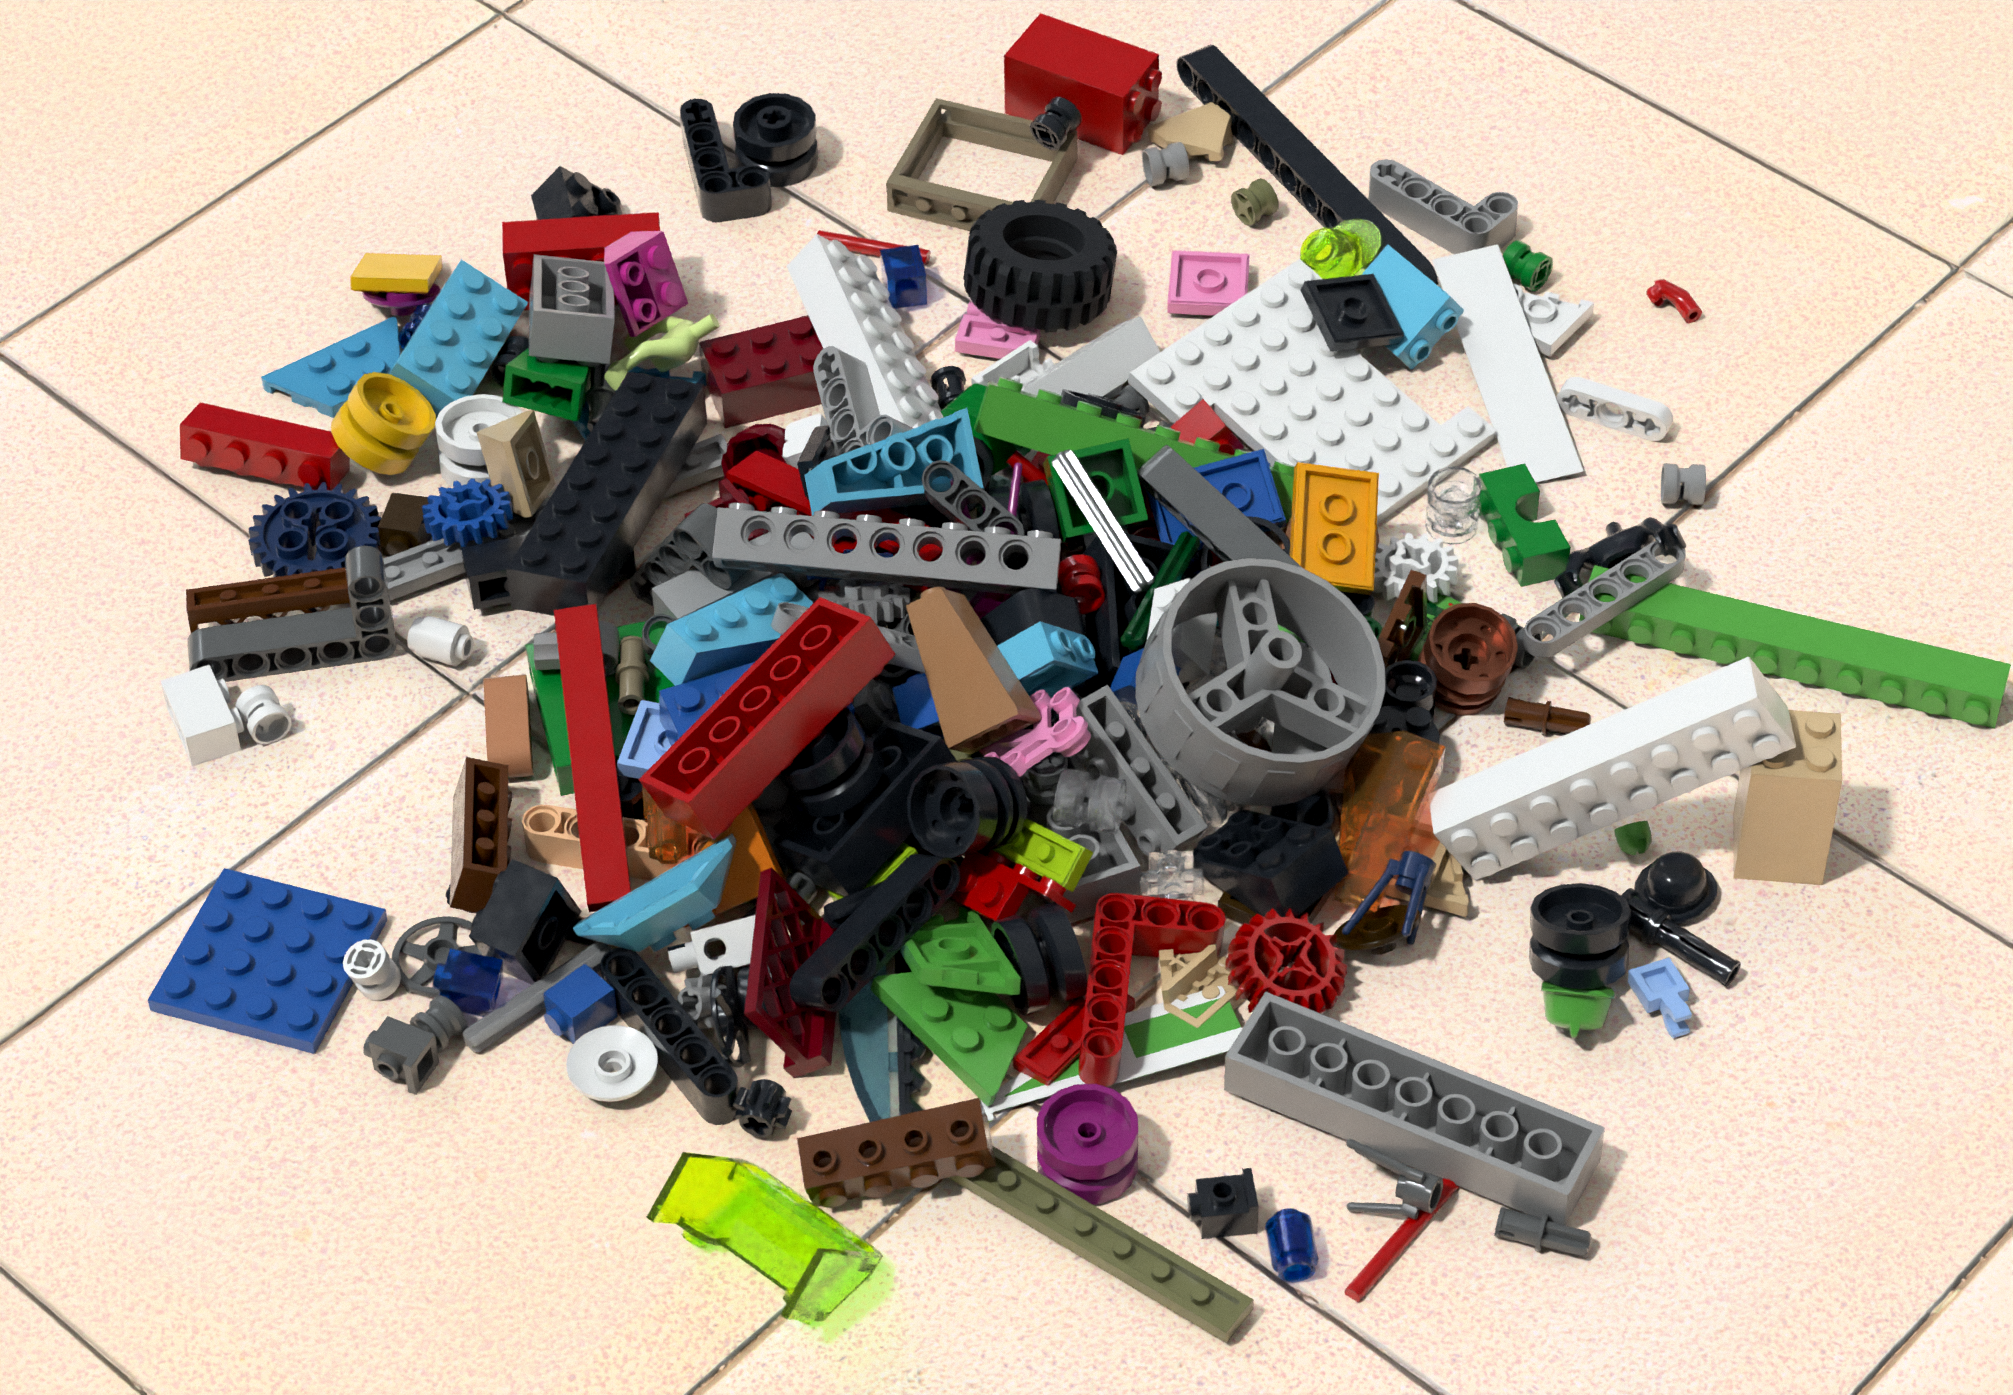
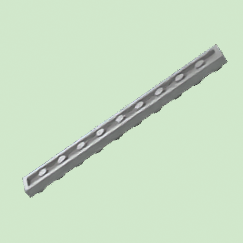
M721 434L697 442L694 445L664 498L724 476L721 461L728 445ZM550 497L544 499L532 517L524 518L513 513V519L508 520V529H497L498 537H483V543L527 535ZM444 539L432 540L384 558L390 600L465 573L460 543L454 542L450 546H445ZM474 540L468 541V544L465 547L478 544Z

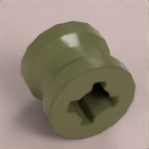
M1256 179L1250 183L1248 189L1240 188L1231 195V204L1236 216L1242 223L1248 226L1259 222L1262 215L1270 216L1276 213L1279 208L1277 194L1265 179Z

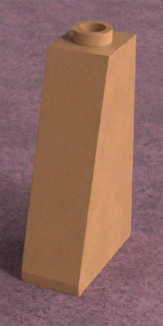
M934 587L922 592L920 599L906 605L944 739L949 749L972 754L1041 720L1038 709L965 595L946 590L944 587Z

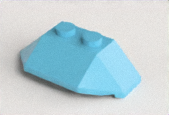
M728 835L579 921L573 927L577 936L640 952L649 946L653 952H656L675 941L677 938L673 932L689 924L691 929L695 930L715 918L712 910L719 905L722 899L737 842L734 835Z

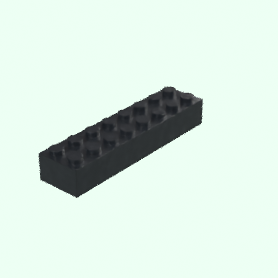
M627 373L506 568L511 608L554 616V610L596 604L597 609H599L707 425L703 384L691 383L681 379L673 380L649 376L645 373Z

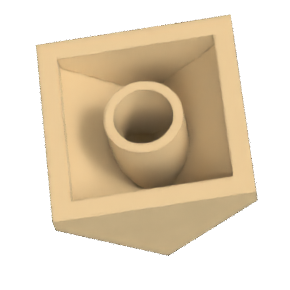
M534 410L525 411L476 432L492 487L502 484L504 492L509 491L513 513L524 518L533 516L556 485Z

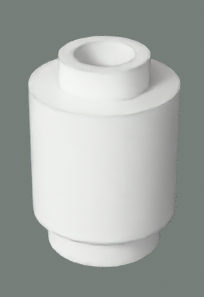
M427 616L425 618L418 617L413 621L408 632L407 644L409 649L414 650L420 657L458 666L471 655L474 640L470 636L469 628L466 625Z

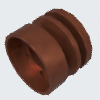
M1460 603L1443 610L1433 621L1426 642L1420 652L1418 662L1427 665L1436 675L1435 706L1441 711L1455 715H1473L1489 708L1499 697L1506 677L1509 675L1514 664L1518 645L1515 631L1507 619L1493 608L1477 603Z

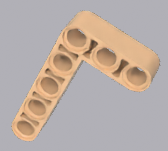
M537 805L528 809L522 819L528 856L541 863L583 869L576 809L553 805ZM623 817L631 878L650 881L697 854L711 839L691 828Z

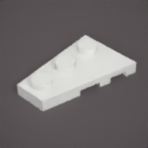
M1513 284L1537 349L1549 357L1593 314L1594 302L1581 299L1578 305L1559 300L1560 294L1545 291L1543 296L1522 292L1520 285Z

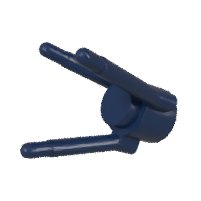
M1404 851L1400 861L1389 859L1384 874L1352 914L1349 921L1343 927L1342 934L1349 935L1391 879L1394 878L1396 880L1394 887L1400 892L1411 896L1404 919L1402 935L1407 937L1406 942L1408 945H1413L1419 925L1411 932L1417 910L1422 915L1426 893L1432 881L1431 877L1436 863L1427 856L1413 851Z

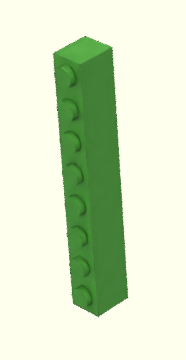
M999 377L998 383L988 381L974 426V430L977 433L1050 455H1056L1068 449L1073 451L1129 438L1136 470L1164 445L1170 446L1193 468L1250 453L1240 449H1236L1234 455L1218 451L1219 443L1201 437H1196L1195 443L1179 439L1180 431L1157 425L1156 431L1140 427L1142 420L1126 414L1118 413L1116 419L1100 415L1101 407L1087 402L1078 401L1077 407L1061 403L1062 395L1051 391L1039 389L1037 395L1021 391L1022 383L1004 377ZM1275 461L1274 466L1270 467L1287 524L1292 517L1295 466Z

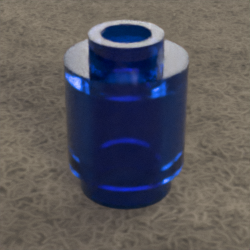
M1294 1208L1277 1211L1265 1224L1272 1268L1278 1272L1279 1278L1283 1281L1301 1282L1307 1280L1314 1275L1316 1271L1315 1266L1319 1260L1312 1219L1308 1214Z

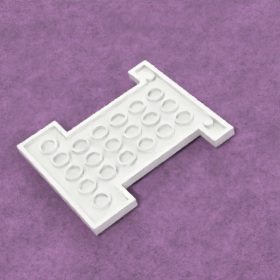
M1300 259L1130 372L1128 383L1173 424L1204 399L1225 425L1254 451L1264 449L1268 463L1272 467L1275 461L1292 466L1300 462L1379 473L1377 524L1494 441L1497 432L1493 426L1470 406L1465 407L1440 425L1356 350L1330 352L1300 291L1305 281L1322 278Z

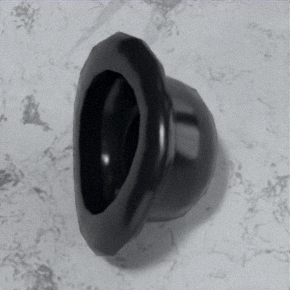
M1672 851L1661 855L1641 871L1635 881L1634 890L1638 892V898L1656 909L1663 907L1668 910L1672 916L1671 921L1676 924H1684L1698 918L1711 907L1717 897L1718 884L1712 873L1704 868L1701 861L1694 855L1682 851Z

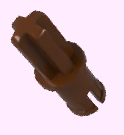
M1508 697L1504 714V724L1541 730V734L1545 735L1547 730L1569 734L1591 724V715L1588 712L1552 706V701H1547L1546 704Z

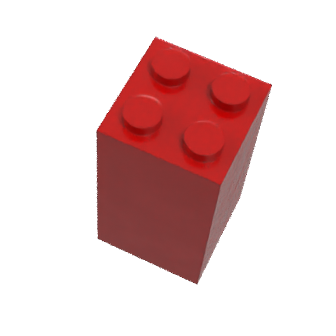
M1040 13L1004 54L1005 114L1034 120L1038 115L1045 113V107L1052 98L1056 96L1063 97L1073 103L1082 115V122L1075 130L1077 131L1078 140L1124 155L1133 143H1137L1140 140L1143 130L1151 121L1154 122L1160 114L1162 102L1159 100V86L1162 80V72L1159 71V54Z

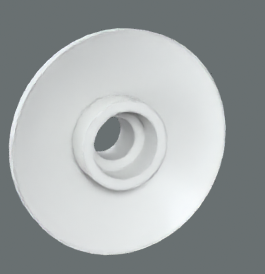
M604 1026L587 1032L572 1045L567 1056L566 1069L571 1084L584 1096L598 1101H620L637 1095L652 1082L658 1069V1055L652 1041L642 1032L627 1026Z

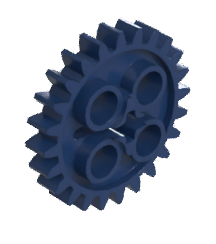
M322 482L318 490H312L311 486L306 483L301 493H298L292 487L288 488L289 497L285 499L279 495H274L275 506L263 504L261 506L263 515H254V526L248 529L251 556H253L255 566L262 568L264 577L271 575L279 577L345 567V556L353 548L371 546L379 550L378 546H381L378 531L381 517L378 515L377 506H370L368 496L358 498L357 489L355 488L344 494L342 484L335 486L332 491L327 490L326 482ZM319 513L320 526L316 528V518ZM316 544L317 551L315 559L313 560L314 555L312 547Z

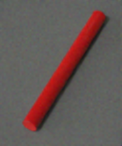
M1442 1178L1443 1189L1435 1210L1432 1213L1420 1210L1416 1220L1407 1217L1345 1288V1295L1359 1303L1459 1186L1449 1179Z

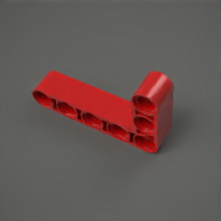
M1109 893L1098 900L1095 912L1078 1065L1079 1077L1085 1084H1098L1108 1087L1113 1085L1118 1079L1132 955L1159 958V950L1173 949L1174 955L1199 953L1208 945L1216 944L1218 957L1222 950L1226 922L1225 913L1221 908L1206 902L1123 893Z

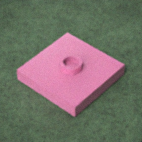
M1172 250L1167 313L1216 315L1246 295L1248 292L1250 254Z

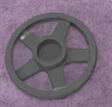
M434 917L413 925L401 935L394 946L391 959L400 969V983L408 993L414 992L427 997L439 995L447 997L459 993L466 995L470 992L471 987L476 985L485 976L491 965L485 956H483L477 971L468 979H466L459 967L460 961L483 955L476 945L458 947L457 942L453 940L454 924L462 925L471 930L472 922L458 917ZM440 924L438 936L429 940L425 946L407 941L418 930ZM400 952L419 958L424 962L423 966L410 979L401 969L399 963ZM436 973H443L453 983L452 986L441 988L422 986L424 982Z

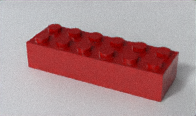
M819 597L647 770L639 781L665 816L715 840L732 825L733 820L752 801L760 797L771 781L781 771L788 768L794 758L823 732L824 727L842 709L851 704L854 697L871 679L882 672L884 666L896 654L871 617Z

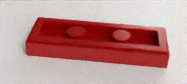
M1129 994L1127 996L1126 1013L1135 1009V998ZM1086 995L1075 999L1013 1058V1068L1049 1086L1079 1058Z

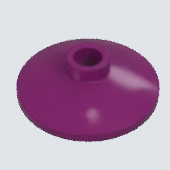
M433 283L427 294L362 292V295L370 303L391 308L392 315L409 316L414 314V308L433 302L441 288Z

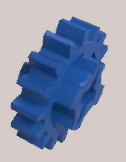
M470 478L465 485L454 481L453 488H438L439 496L429 495L427 497L428 504L422 506L427 534L431 533L434 541L444 539L445 546H450L457 542L460 543L461 547H465L468 541L474 540L477 544H482L483 537H498L497 529L507 530L509 527L508 520H512L514 517L509 491L504 492L502 484L492 487L491 480L489 479L479 483L475 481V478Z

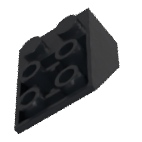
M1245 809L1232 814L1222 827L1213 834L1202 838L1198 842L1197 847L1183 857L1186 864L1250 910L1263 917L1272 908L1280 917H1285L1289 908H1291L1294 918H1296L1349 874L1331 829Z

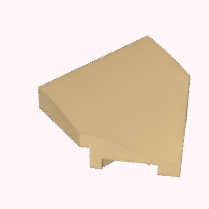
M1212 102L1147 127L1149 140L1165 149L1168 144L1182 142L1188 160L1204 155V158H1209L1210 161H1221L1224 157V146L1233 143L1231 116Z
M1216 944L1208 945L1202 952L1174 955L1173 949L1159 950L1164 1010L1196 1028H1199L1227 1002L1230 1001L1234 1010L1246 1000H1236L1235 993L1238 987L1228 985L1230 971L1225 969L1227 958L1224 956L1217 957ZM1217 986H1222L1225 990V994L1197 1019L1171 1004L1176 999L1184 1002L1188 999L1186 995L1202 991L1204 998L1214 999L1220 994Z

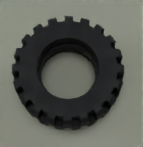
M1017 200L1011 205L1006 203L997 205L992 211L987 210L973 223L968 237L963 279L966 293L973 304L979 310L983 309L985 315L993 320L998 318L1002 320L1004 325L1010 327L1016 325L1024 327L1025 331L1035 332V329L1045 330V333L1057 332L1058 329L1074 330L1079 324L1085 326L1101 315L1110 302L1117 258V246L1108 229L1104 228L1102 223L1095 217L1089 218L1085 211L1078 208L1075 210L1067 208V204L1063 203L1049 204L1045 203L1046 200H1034V202Z

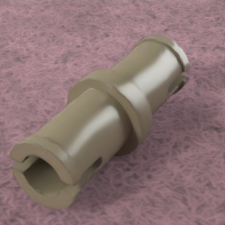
M628 636L620 641V664L615 670V680L619 685V710L624 714L635 715L640 701L645 700V686L649 681V668L645 664L642 638Z

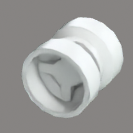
M253 686L244 691L237 699L235 707L238 709L241 720L247 724L251 737L257 743L263 745L272 744L282 739L290 730L291 718L280 705L279 698L270 686Z
M375 940L359 941L351 946L344 955V970L351 980L355 982L356 987L365 998L370 1000L387 998L400 985V969L389 957V954L380 942Z

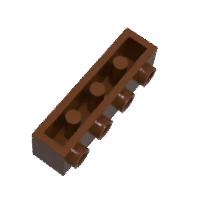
M470 757L465 758L453 795L450 908L460 909L469 913H477L479 910L484 909L493 894V884L500 872L506 870L509 865L512 847L507 845L511 832L512 818H508V813L512 802V791L508 790V765Z
M980 1098L797 1138L804 1189L814 1207L834 1208L845 1204L849 1199L863 1196L871 1198L884 1197L892 1193L894 1189L908 1186L918 1188L929 1187L936 1184L939 1179L957 1175L966 1178L974 1177L983 1173L985 1169L996 1167L988 1117Z

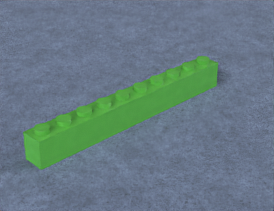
M1594 565L1588 582L1609 569ZM1634 574L1625 576L1627 580L1634 583H1641L1647 580L1645 577ZM1672 583L1666 584L1592 631L1597 634L1728 665L1750 657L1763 674L1782 677L1993 729L1996 727L2011 668L2009 663ZM1599 593L1594 596L1602 602H1611L1616 599L1609 593ZM1580 614L1579 621H1582L1585 617Z

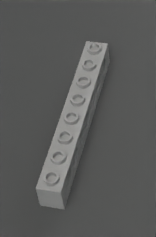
M730 503L728 508L718 507L712 554L715 567L925 587H944L947 589L1011 595L1027 589H1041L1057 593L1061 539H1054L1053 534L1046 531H1028L1027 536L1011 535L1010 530L1007 528L986 527L984 532L968 531V527L960 523H943L942 528L925 527V522L917 519H900L899 524L882 523V518L874 515H858L856 520L839 519L840 515L831 511H815L814 516L797 515V510L788 507H772L771 512L754 511V506L745 503ZM759 528L768 530L771 533V538L766 544L756 546L748 541L752 531ZM801 532L809 533L814 537L812 545L804 550L796 549L791 545L792 538ZM848 536L853 538L857 542L855 549L847 554L835 551L833 545L840 537ZM891 540L896 542L900 548L896 555L885 558L877 554V546L883 541ZM928 544L937 545L943 551L940 558L932 562L924 561L918 554L920 549ZM977 548L985 554V559L978 565L970 566L962 561L961 556L966 550ZM1019 552L1027 557L1028 563L1021 569L1013 570L1005 565L1004 559L1010 553Z

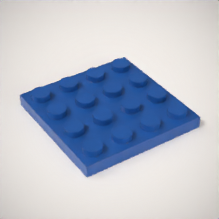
M224 868L149 996L148 1004L150 1011L315 1054L354 983L344 970V955L351 946L359 941H377L388 920L386 909Z

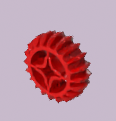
M1272 908L1266 913L1265 917L1257 913L1250 919L1248 924L1244 923L1241 925L1235 938L1231 940L1228 946L1229 955L1225 961V969L1230 971L1228 985L1238 987L1235 993L1236 1000L1248 999L1250 1001L1248 1005L1249 1013L1254 1011L1264 993L1268 992L1324 1014L1325 1011H1329L1334 1007L1338 1000L1337 997L1341 995L1345 988L1344 978L1348 965L1342 963L1345 957V949L1334 947L1337 942L1336 934L1324 935L1322 933L1324 922L1315 926L1310 924L1308 912L1298 919L1294 918L1291 908H1289L1285 917H1280ZM1291 962H1294L1292 967L1289 968L1288 966L1291 964Z

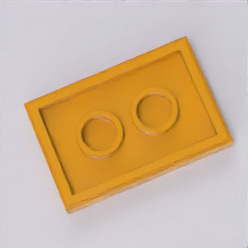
M1297 462L1294 467L1290 557L1303 569L1328 581L1341 592L1371 595L1374 591L1379 473Z

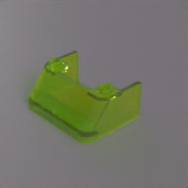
M682 1152L646 1216L653 1223L678 1225L684 1230L681 1234L682 1237L697 1247L705 1249L708 1244L725 1247L786 1291L782 1297L786 1305L780 1314L787 1320H798L809 1325L813 1321H824L874 1273L883 1257L877 1248L771 1173L750 1161L740 1158Z

